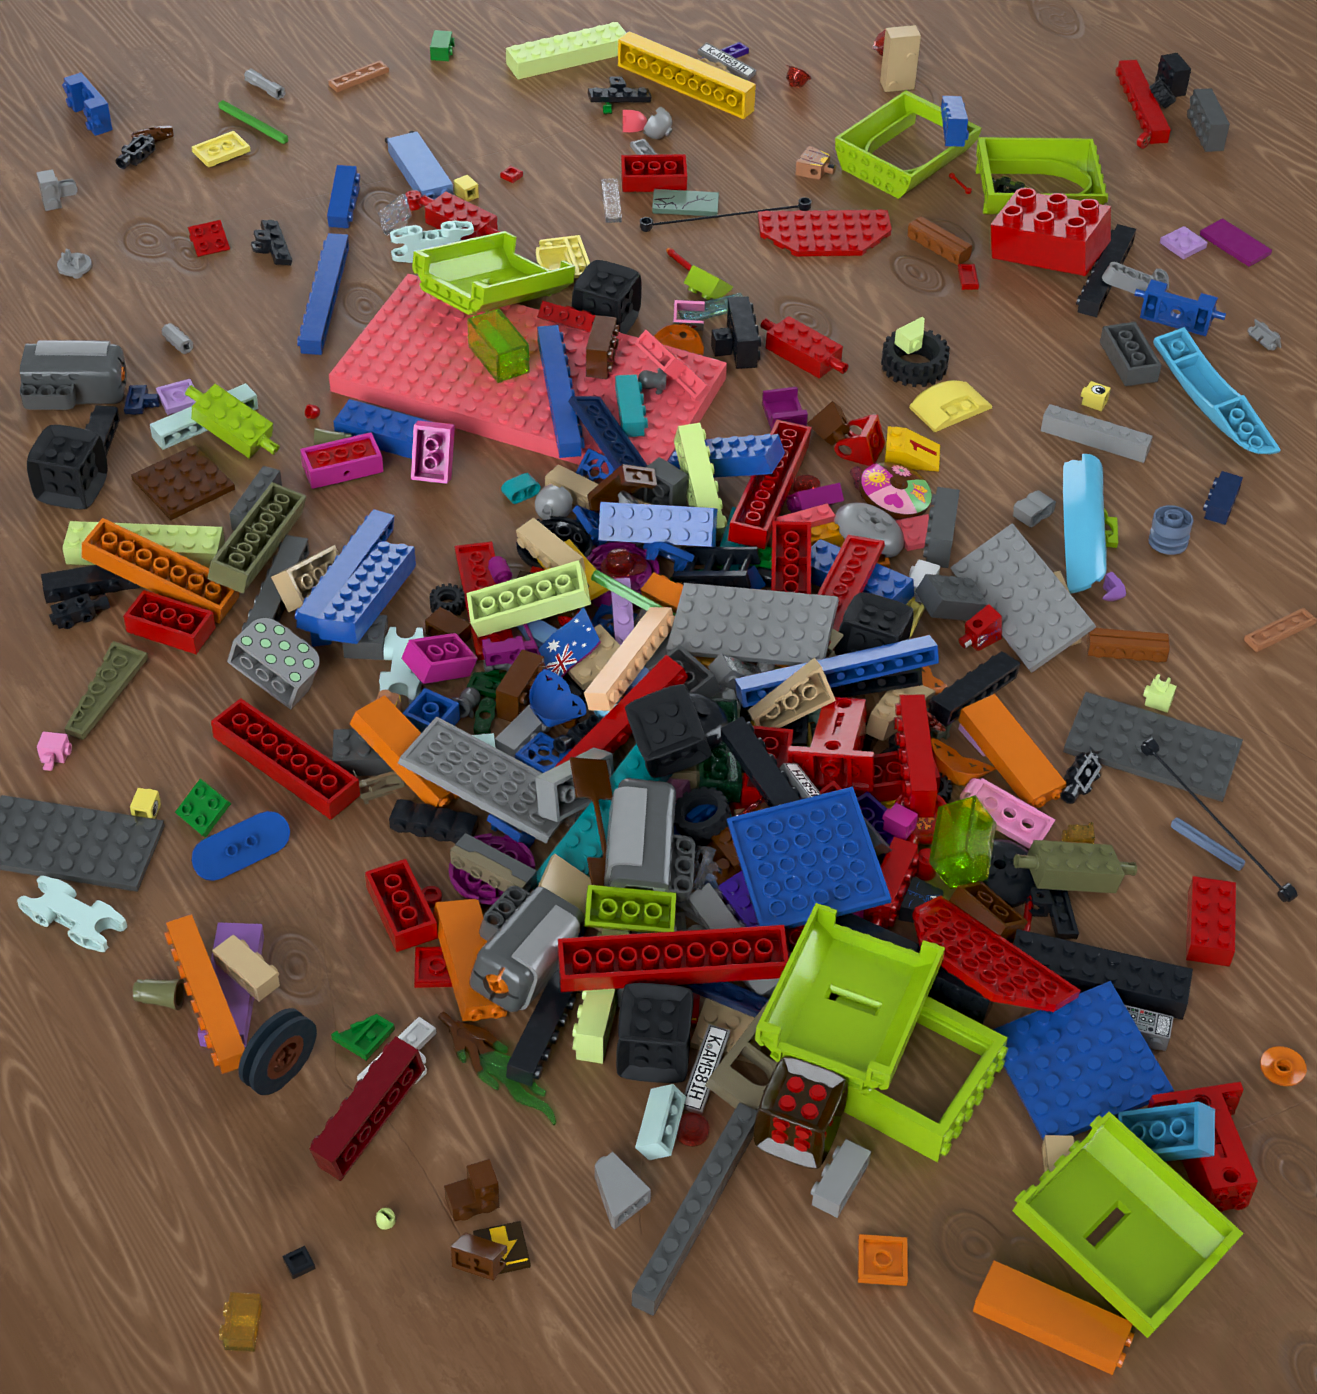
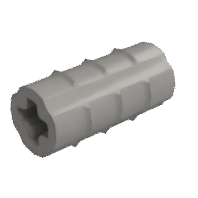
M169 323L162 328V335L181 353L186 354L193 349V342L178 327Z

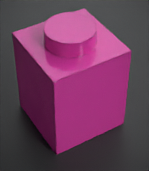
M895 803L883 815V830L906 840L916 828L918 814Z

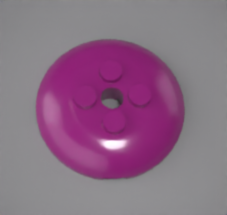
M492 833L474 837L535 870L534 857L528 847L522 842L517 843L508 835L504 837L492 836ZM450 861L448 868L450 881L457 892L464 898L479 900V904L493 905L504 893L498 888L491 887L487 882L474 878L470 873L457 869Z

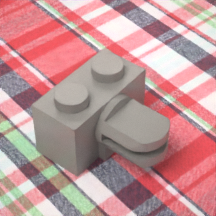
M53 169L36 172L45 211L62 208L61 197L76 195L78 188L72 178L58 181Z

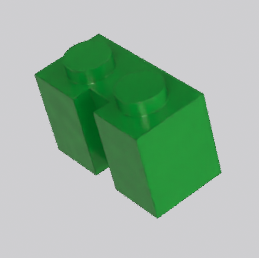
M434 30L430 45L431 60L449 61L450 55H453V47H455V38L452 36V31Z

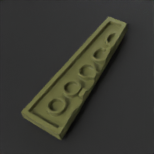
M115 641L111 643L103 658L104 662L101 667H98L93 682L90 681L88 691L80 699L78 707L74 710L65 727L66 734L82 740L86 738L147 661V652Z

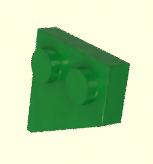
M375 1014L364 1021L351 1024L348 1030L338 1033V1031L333 1032L331 1037L333 1041L367 1061L395 1030V1026L385 1018Z

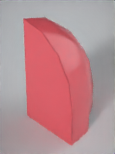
M623 110V132L642 131L647 123V118L644 114L635 110Z

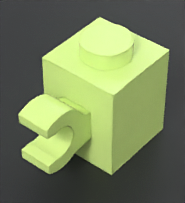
M1157 674L1155 679L1153 678L1151 686L1147 685L1143 694L1146 697L1145 706L1168 713L1177 686L1170 684L1171 679L1169 677L1166 682L1159 679L1160 675Z

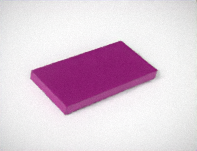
M1223 218L1200 230V236L1248 267L1272 253V249Z

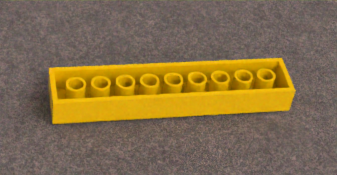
M630 31L618 39L619 67L742 119H745L754 111L756 84Z

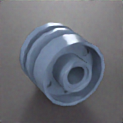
M1166 505L1156 509L1148 539L1150 546L1163 554L1175 555L1184 552L1188 547L1194 521L1191 513L1182 507Z

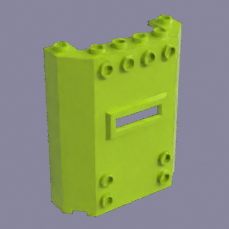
M506 231L414 251L412 269L415 274H418L421 280L419 285L424 292L468 315L489 312L491 309L559 293L574 282L576 266L563 260L559 269L550 271L516 254V236Z
M816 903L758 1022L755 1041L760 1046L765 1045L771 1051L770 1056L776 1062H779L782 1057H793L816 1064L843 1076L848 1082V1088L865 1094L870 1093L873 1088H879L880 1090L888 1089L941 966L945 947L923 940L920 953H917L912 949H906L889 941L874 938L869 934H863L848 927L835 924L837 910ZM831 993L876 1008L877 1011L875 1015L832 1001L829 997Z
M1108 1112L1103 1118L1098 1115L1090 1124L1092 1130L1082 1142L1077 1140L1069 1148L1071 1153L1067 1157L1064 1155L1060 1156L1054 1163L1056 1168L1052 1172L1049 1169L1046 1170L1039 1178L1041 1183L1037 1187L1033 1184L1027 1191L1023 1190L1015 1198L1014 1201L1017 1204L1012 1211L1148 1338L1244 1233L1113 1114ZM1117 1207L1125 1215L1093 1246L1086 1238Z

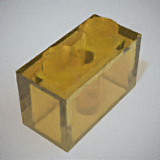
M230 1292L229 1302H225L223 1307V1317H226L225 1324L220 1325L219 1340L223 1341L225 1350L255 1352L262 1312L260 1294Z

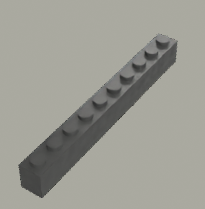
M741 1103L737 1105L632 1291L633 1307L652 1316L655 1315L754 1137L757 1110Z

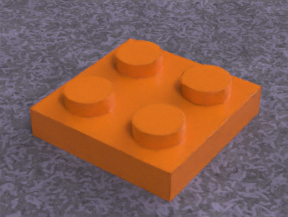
M859 1234L858 1283L907 1286V1237Z

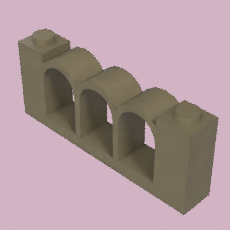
M769 1000L705 1084L707 1088L735 1109L741 1103L758 1111L762 1095L767 1086L753 1084L731 1067L739 1055L742 1054L767 1074L768 1079H770L778 1062L771 1060L749 1044L756 1034V1027Z

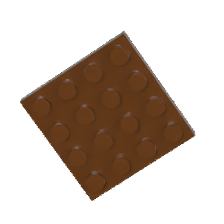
M196 445L131 474L133 482L170 520L235 490L234 483Z

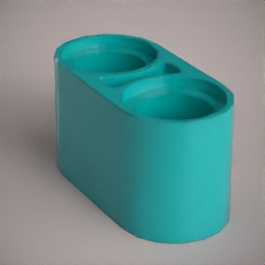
M529 473L514 477L506 481L501 487L502 493L513 504L534 497L541 489L540 484Z

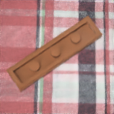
M377 61L328 80V83L332 89L340 92L388 73L389 67L382 61Z
M1301 608L1245 635L1244 641L1256 652H1259L1314 625L1317 619L1305 608Z

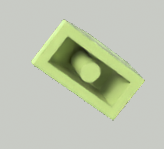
M921 317L897 329L894 344L907 354L922 348L925 318Z

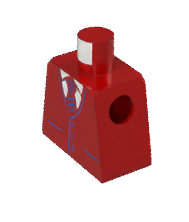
M990 604L980 610L965 623V635L958 639L961 647L965 649L971 645L976 651H980L1001 640L1002 615Z

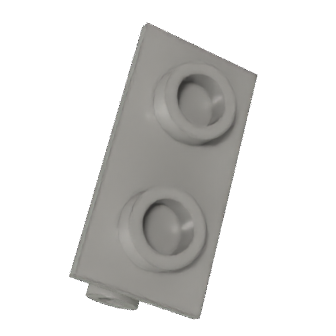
M1255 319V326H1251L1248 329L1249 336L1256 341L1263 338L1260 344L1268 350L1273 351L1277 346L1281 348L1280 335L1275 331L1272 332L1265 323H1260Z

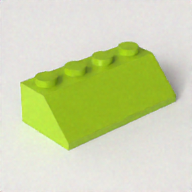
M588 885L584 914L585 927L648 933L674 932L676 893Z

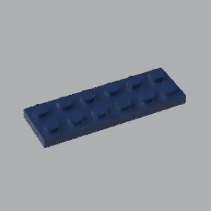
M571 396L568 402L615 470L622 464L640 467L648 466L601 397Z

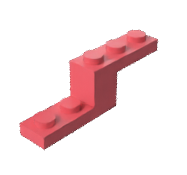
M645 330L636 340L635 344L697 401H700L710 389L680 358L671 353L649 331Z
M823 504L776 517V521L811 522V527L834 522L836 515L828 504Z

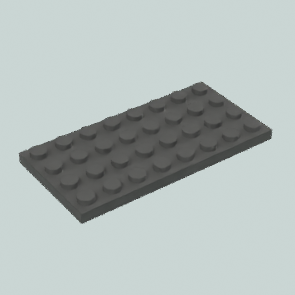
M1085 692L1065 743L1064 753L1077 756L1081 752H1092L1098 755L1099 763L1186 790L1154 755L1146 756L1142 752L1141 745L1143 741L1151 737L1159 746V752L1156 754L1193 793L1223 802L1243 739Z
M1 795L0 870L138 892L165 827L164 820Z

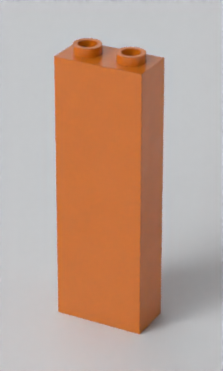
M995 694L962 708L958 721L1020 800L1034 808H1041L1048 801L1060 798V793L1067 784L1066 781Z
M385 695L355 712L350 725L425 804L436 808H445L452 799L455 798L457 800L460 798L398 764L401 755L419 737L421 732Z
M467 899L436 902L433 916L437 922L438 938L462 1021L506 1017L507 1011L474 991L469 983L477 954L487 943V940L483 939L479 934L483 920L479 900Z
M995 1260L979 1291L973 1312L1111 1375H1113L1116 1366L1122 1367L1127 1355L1122 1352L1124 1346L1130 1348L1135 1335L1130 1332L1133 1324L1129 1320Z

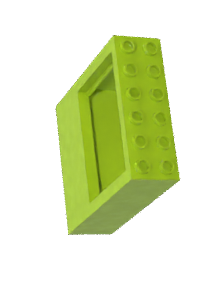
M838 996L835 1001L875 1015L877 1011L876 1008L842 996ZM927 996L917 1023L981 1056L940 1121L937 1123L875 1089H872L870 1093L863 1094L848 1088L844 1112L938 1163L941 1156H946L950 1151L952 1139H957L961 1134L963 1122L970 1120L974 1111L972 1110L974 1105L979 1106L985 1088L990 1089L995 1079L993 1077L994 1074L1001 1072L1005 1064L1003 1059L1008 1051V1048L1005 1047L1008 1037Z

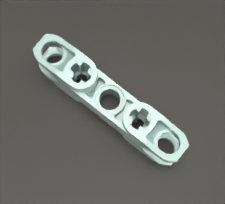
M455 220L442 223L441 229L422 231V228L417 225L393 230L390 232L391 242L396 244L403 243L405 245L391 251L392 259L396 262L412 263L414 251L463 241L460 238L474 232L473 225L468 221Z
M390 627L384 641V660H392L391 672H380V691L386 689L399 695H405L408 697L410 705L421 693L422 682L401 657L410 639L424 638L423 628L417 627L415 634L410 638H400L396 633V627Z
M40 876L36 881L38 882V888L45 894L39 898L21 896L17 900L19 908L34 922L48 927L54 920L70 929L68 936L75 943L98 952H105L109 948L107 940L100 932L106 929H114L121 932L127 928L126 919L110 905L100 900H97L91 907L75 899L77 896L76 891L69 884L59 879Z

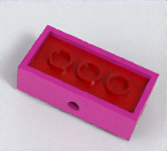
M372 432L300 449L302 467L312 489L383 472L382 454Z

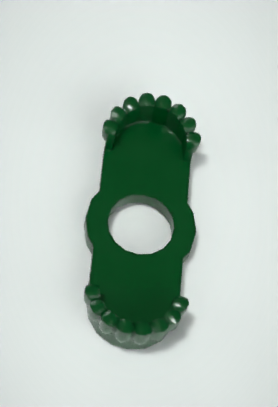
M487 697L480 701L479 708L475 712L474 735L491 734L490 728L492 721L495 719L496 702L493 698ZM483 712H488L491 716L488 719H482L479 715Z

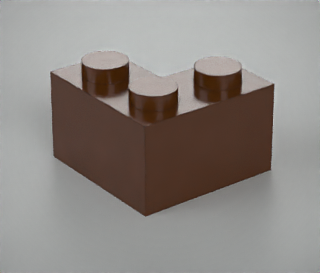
M490 1159L467 1165V1179L444 1186L445 1199L453 1222L465 1221L472 1216L490 1213L500 1208L498 1180Z

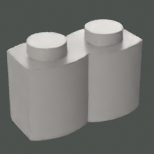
M1037 490L1028 494L1025 499L1015 503L1013 517L1028 527H1033L1054 512L1056 501Z

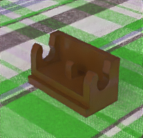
M464 1233L451 1246L452 1267L494 1281L506 1265L505 1261L500 1260L507 1253V1246Z

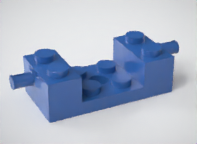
M81 72L65 77L62 87L67 94L66 103L75 113L83 110L87 118L85 124L88 131H91L95 136L112 131L108 103Z
M1151 279L1146 291L1136 289L1134 296L1144 298L1140 318L1177 329L1185 327L1188 332L1202 336L1207 335L1214 318L1225 320L1226 313L1216 311L1218 297L1201 293L1198 301L1166 292L1168 284ZM1173 310H1179L1181 314H1176Z

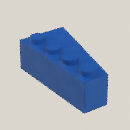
M942 96L941 116L945 146L964 147L965 140H968L969 131L967 130L968 117L962 96Z
M337 165L327 213L329 227L349 228L350 222L353 221V211L360 190V173H357L356 166Z

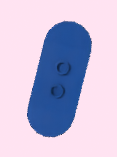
M266 811L258 813L201 840L192 852L191 861L193 868L205 880L215 881L222 879L284 848L290 836L289 824L277 812Z

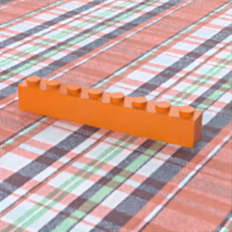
M191 914L166 922L168 932L164 933L168 945L172 944L173 949L170 950L174 962L179 961L180 965L177 966L178 973L181 979L185 978L186 983L183 984L187 996L192 995L193 1000H190L193 1012L194 1014L199 1013L200 1017L197 1018L201 1031H206L207 1035H204L206 1046L208 1049H213L214 1053H211L213 1064L215 1067L219 1066L222 1074L239 1068L240 1059L245 1047L194 918Z

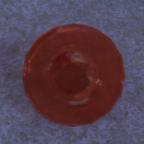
M808 474L798 476L793 482L795 493L821 486L818 478Z
M698 1113L684 1114L681 1116L676 1138L686 1146H699L709 1136V1123L704 1116Z

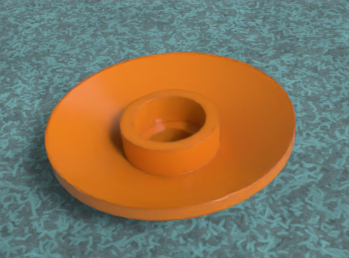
M1276 1046L1269 1048L1263 1053L1260 1060V1067L1265 1077L1280 1086L1299 1084L1307 1072L1306 1063L1302 1056L1287 1047Z

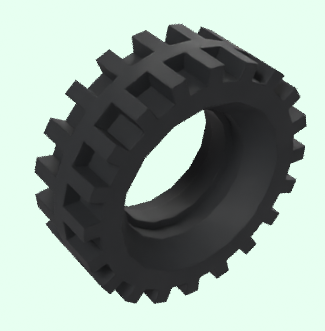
M932 330L924 331L922 348L910 353L926 357L930 360V362L911 363L901 359L900 357L909 354L894 344L896 332L893 331L891 337H886V342L883 343L881 365H883V372L887 371L886 376L888 378L893 377L894 382L901 381L904 386L912 384V387H916L918 384H921L922 387H926L927 383L934 385L936 379L941 381L943 375H946L950 347L946 346L947 341L945 339L941 340L940 334L934 335Z

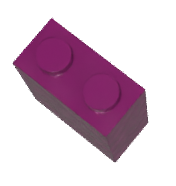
M835 483L787 496L786 504L788 510L794 513L823 504L831 506L844 501L840 483Z

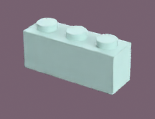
M674 1084L652 1088L650 1091L635 1146L648 1160L672 1155L686 1096Z

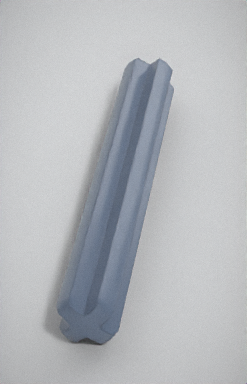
M1176 817L1172 821V829L1237 871L1244 867V859L1182 819Z

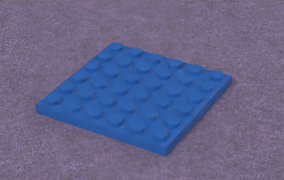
M853 787L727 818L729 831L759 926L784 925L785 930L803 926L806 924L816 903L837 910L836 917L891 903V896Z
M1111 981L1080 993L1078 998L1055 1012L1039 1010L993 1029L1008 1037L1005 1046L1008 1048V1051L1003 1059L1005 1061L1003 1067L1042 1140H1044L1045 1135L1075 1136L1092 1129L1090 1124L1098 1115L1103 1118L1110 1112L1118 1118L1119 1112L1137 1110L1149 1105L1152 1095L1174 1092L1173 1087Z

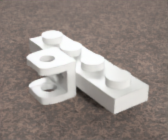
M418 1017L398 1038L419 1051L436 1034V1028L421 1017ZM419 1051V1054H420V1056H421L422 1062H423V1064H425V1063H426V1058H425V1056ZM371 1063L357 1076V1080L364 1078L368 1073ZM425 1065V1071L422 1073V1075L415 1083H417L424 1075L427 1074V1068Z

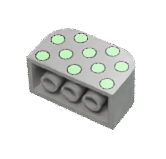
M260 618L253 621L233 640L227 662L291 710L310 690L319 666V656L314 648L305 640L292 633L289 628L284 627L273 619Z

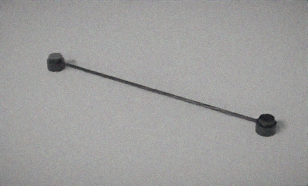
M802 197L799 199L798 205L659 223H653L650 217H643L640 219V228L643 232H649L654 225L758 213L760 211L790 208L809 211L812 201L810 198Z
M1151 737L1143 741L1141 745L1142 752L1146 756L1154 755L1279 888L1277 894L1281 901L1291 902L1297 898L1296 889L1290 883L1281 886L1156 754L1159 752L1157 742Z

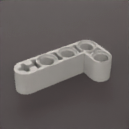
M1111 262L1102 275L1103 281L1107 284L1135 294L1136 289L1146 291L1151 279L1167 283V290L1169 289V276L1162 269H1156L1152 275L1117 262Z

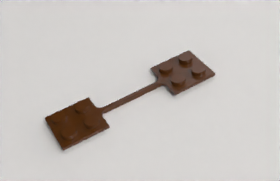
M570 757L576 798H587L594 804L603 854L601 858H587L591 885L605 886L606 839L598 800H612L613 797L607 762L600 759Z

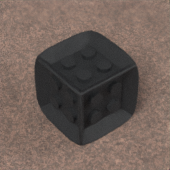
M594 260L585 268L574 285L572 307L578 311L586 310L592 313V315L615 317L616 325H619V332L627 334L636 321L641 308V275L636 270L604 260Z
M49 425L38 436L28 454L27 473L32 493L38 501L49 505L70 509H87L96 499L107 477L108 464L102 438L98 433L87 429L66 425Z
M871 593L856 594L844 613L843 621L838 631L844 636L835 647L834 652L836 656L909 640L913 623V608L896 600Z
M674 685L640 697L625 706L632 733L639 751L645 760V766L650 777L658 778L697 765L711 756L709 744L686 685Z
M630 983L625 985L620 1005L619 1040L616 1049V1070L620 1077L656 1083H679L685 1081L689 1063L690 1026L693 1014V993L690 989L655 983Z

